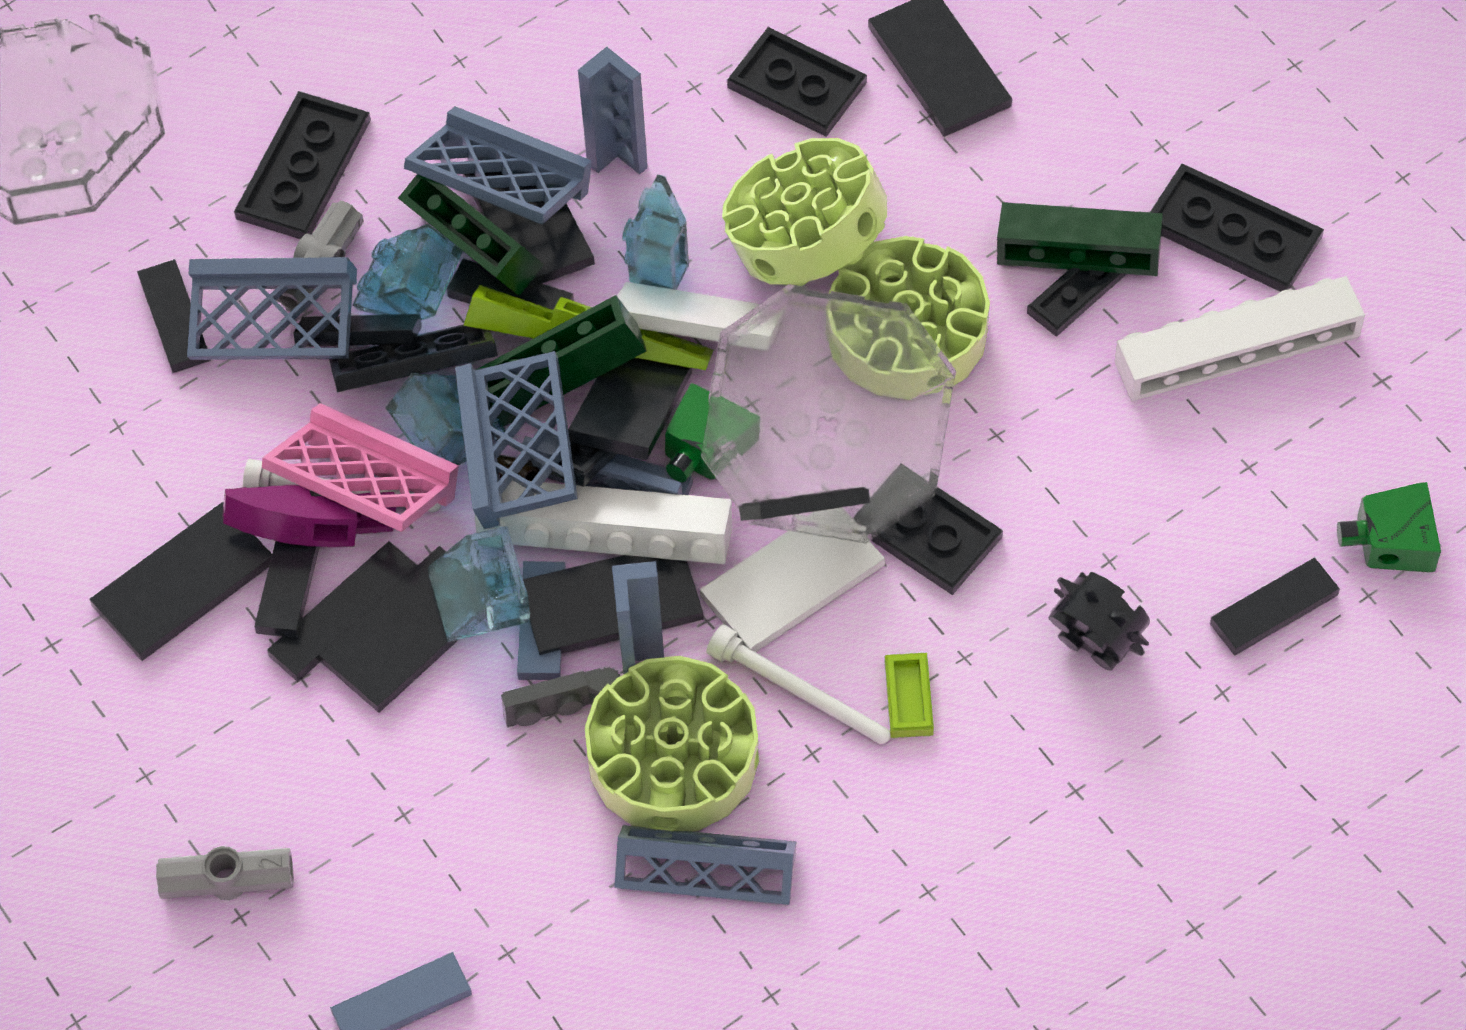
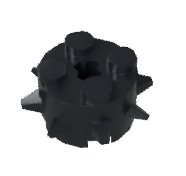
M1081 572L1074 582L1062 577L1058 578L1057 582L1061 589L1054 588V592L1061 599L1052 609L1048 618L1057 628L1062 630L1058 638L1067 647L1074 651H1079L1082 647L1092 654V659L1099 666L1109 671H1112L1129 651L1143 656L1145 652L1141 644L1148 646L1149 642L1142 636V633L1150 624V618L1140 605L1135 611L1121 597L1125 592L1123 589L1094 572H1090L1088 576Z

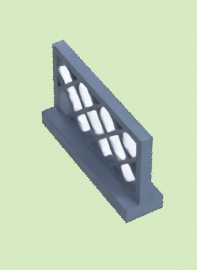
M454 106L447 112L446 125L405 158L404 169L543 225L571 198L582 200L588 194L592 160ZM468 158V161L451 162L450 159ZM424 160H440L441 163L430 164ZM502 172L503 175L485 176L484 173ZM474 173L476 177L465 178L457 174ZM536 185L537 189L520 190L518 186ZM509 187L510 191L499 192L492 188ZM544 201L545 205L539 208L527 202Z
M348 257L189 259L188 275L192 278L187 357L190 360L349 358L353 285L357 283V268ZM341 288V302L327 313L316 299L327 289ZM249 289H259L267 298L248 314L237 300ZM265 289L275 290L271 294H269ZM288 289H299L306 298L288 314L276 300ZM305 289L314 290L309 294ZM203 290H220L227 297L211 314L202 307ZM226 290L235 291L230 295ZM234 304L245 318L227 333L216 320ZM273 304L285 317L267 333L255 320ZM313 304L325 317L306 333L295 319ZM201 313H203L206 316V318L202 322ZM340 314V322L338 324L334 319ZM292 323L303 337L292 348H281L274 339ZM332 323L339 331L338 348H321L313 339ZM212 324L225 336L212 349H199L200 335ZM253 324L264 337L252 348H241L234 340L248 326ZM231 343L235 348L226 347ZM269 343H271L275 348H265V347H266ZM311 343L315 348L304 347Z
M553 351L479 370H474L471 363L455 367L472 510L483 528L500 526L501 517L578 499L559 361L556 352ZM549 367L550 375L540 388L526 381L534 370ZM506 378L511 383L499 398L488 392V381ZM520 387L534 394L522 411L509 404V401ZM543 400L552 404L555 409L545 423L531 416ZM502 410L516 416L504 433L493 427L494 420ZM525 422L538 429V432L527 446L513 439ZM548 435L558 440L560 445L549 459L536 452ZM507 445L521 452L509 469L497 462L498 456ZM530 458L544 465L531 482L518 475ZM552 471L564 477L565 488L547 492L540 488ZM512 480L526 488L517 500L503 503L502 493Z

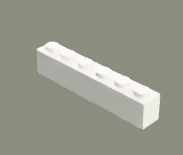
M1347 276L1334 280L1323 279L1309 287L1298 290L1287 289L1281 291L1276 296L1259 301L1248 300L1237 307L1220 312L1209 311L1199 318L1185 322H1170L1160 329L1146 333H1131L1123 339L1117 340L1114 363L1131 402L1358 338L1361 335L1365 313Z
M512 480L502 493L503 503L517 500L526 488ZM544 482L540 488L550 492L565 488V484ZM576 485L578 499L501 517L500 526L484 529L475 515L477 542L725 564L732 533V499L590 486L581 487L579 485Z

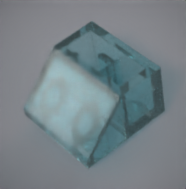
M657 174L651 188L646 187L641 194L638 204L639 211L634 219L629 218L624 227L622 240L626 242L627 249L624 263L628 264L630 282L677 290L689 266L686 218L666 177Z
M429 224L413 230H406L402 234L389 239H383L373 249L371 254L373 258L367 273L358 282L357 290L359 291L353 306L358 310L376 315L420 314L421 320L436 315L463 251Z
M411 373L386 406V410L412 445L456 465L466 462L456 376ZM496 418L493 422V427L504 433L506 429L499 419Z
M507 526L465 536L427 567L448 642L530 622L528 594Z

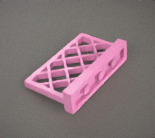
M321 403L311 410L310 422L262 458L263 469L400 532L404 531L435 504L438 503L446 507L454 500L459 465ZM330 458L331 462L311 463L310 459ZM301 459L302 463L288 464L282 460ZM344 474H365L366 478L346 479ZM317 475H336L337 479L323 480L317 477ZM379 490H399L400 494L381 495ZM350 491H370L371 495L358 496ZM387 507H405L406 511L400 515L387 509Z

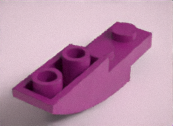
M300 485L242 487L225 489L223 523L265 539L304 546L355 547L356 534L393 532V528L324 496H311L310 490ZM369 492V493H361V494H356V495H358V496H366V495H371V492ZM380 492L381 495L395 494L394 492ZM387 507V509L396 513V507Z

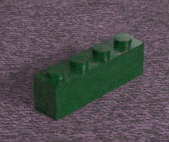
M417 174L398 197L400 201L519 296L545 265L446 185Z
M1002 202L997 234V265L1065 270L1079 268L1080 271L1096 270L1105 271L1106 273L1158 276L1163 213Z
M614 295L475 370L555 351L559 361L563 395L645 353L647 350L638 323L617 295ZM549 367L534 370L526 381L540 388L550 375ZM506 378L488 381V392L499 398L511 381ZM520 387L509 401V404L522 411L534 394ZM543 400L535 410L548 404V402ZM502 410L497 416V419L503 426L512 423L516 416L505 410Z

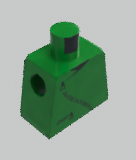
M691 383L665 433V454L671 459L666 465L668 475L682 483L686 482L693 471L710 480L717 479L757 442L758 416Z
M1427 482L1366 495L1361 499L1357 515L1358 520L1340 521L1337 523L1339 546L1362 545L1365 563L1369 568L1417 572L1436 571L1441 548Z

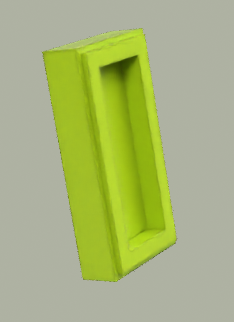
M927 653L885 655L884 662L891 738L933 736L934 725Z

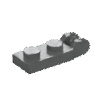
M609 666L608 668L604 667V669L598 668L587 672L581 671L503 692L501 699L507 727L515 725L529 726L537 723L541 718L558 713L570 715L576 713L583 706L592 705L594 698L607 684L611 685L616 678L620 677V674H618V670L616 671Z

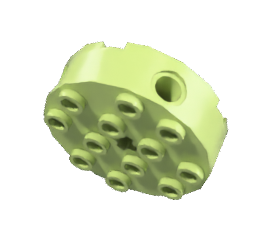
M811 138L795 143L796 150L787 152L776 159L773 154L766 156L756 162L733 185L723 204L722 218L725 222V232L751 276L768 284L790 285L794 288L801 287L809 281L826 277L846 265L857 263L863 257V251L876 240L878 234L884 229V222L887 218V195L861 148L840 138Z
M903 236L873 242L863 251L864 254L861 260L839 269V275L831 285L826 304V333L834 360L852 381L878 395L918 399L920 397L941 394L968 377L984 354L988 333L990 301L983 276L964 254L948 246L945 250L938 245L926 244L923 238Z
M683 656L646 659L628 668V673L616 678L611 685L607 684L594 698L585 724L587 758L591 782L605 806L632 826L656 830L699 831L730 815L750 792L759 765V743L755 709L746 694L742 693L739 686L730 681L728 675L715 665Z

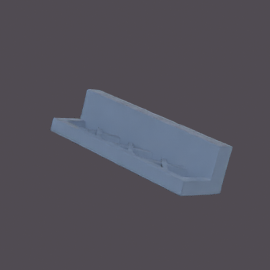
M606 46L578 69L586 158L592 160L591 168L597 173L618 157L640 175L648 168L641 73Z
M548 435L536 452L549 459L560 446L559 441ZM525 436L522 444L527 446L532 438ZM617 454L585 486L689 495L693 485V476L690 475L686 482H678L668 475L665 467ZM532 458L529 459L539 471L544 466ZM552 474L548 476V479L565 483L562 478Z
M656 561L612 566L623 675L628 673V668L635 665V661L664 657Z
M623 825L617 840L614 888L789 905L797 842L691 831L656 830ZM627 855L644 857L654 870L645 878L625 877ZM656 858L667 859V860H665V861L661 864ZM676 860L688 861L698 874L688 882H677L666 868ZM700 862L711 864L704 868ZM720 864L732 865L742 878L731 887L720 886L709 873ZM743 866L755 868L748 872ZM764 868L783 870L782 891L763 890L753 877ZM660 875L664 880H656L654 878ZM704 879L707 884H698V882ZM747 883L752 889L741 887Z

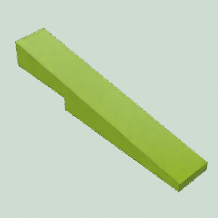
M480 285L472 296L463 326L534 339L592 307L561 297L554 310ZM640 329L647 351L635 358L706 371L714 349L668 333Z

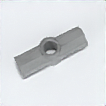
M341 200L338 203L333 202L313 234H305L300 239L293 258L345 257L346 249L364 223L363 215L347 202ZM288 289L276 301L291 312L306 296L299 289ZM314 289L305 290L310 294Z
M221 846L212 849L207 855L159 858L156 864L158 894L160 899L214 895L221 900H232L242 895L243 892L292 888L294 883L292 853L290 848L237 852L231 847ZM224 869H234V872L228 877H216Z

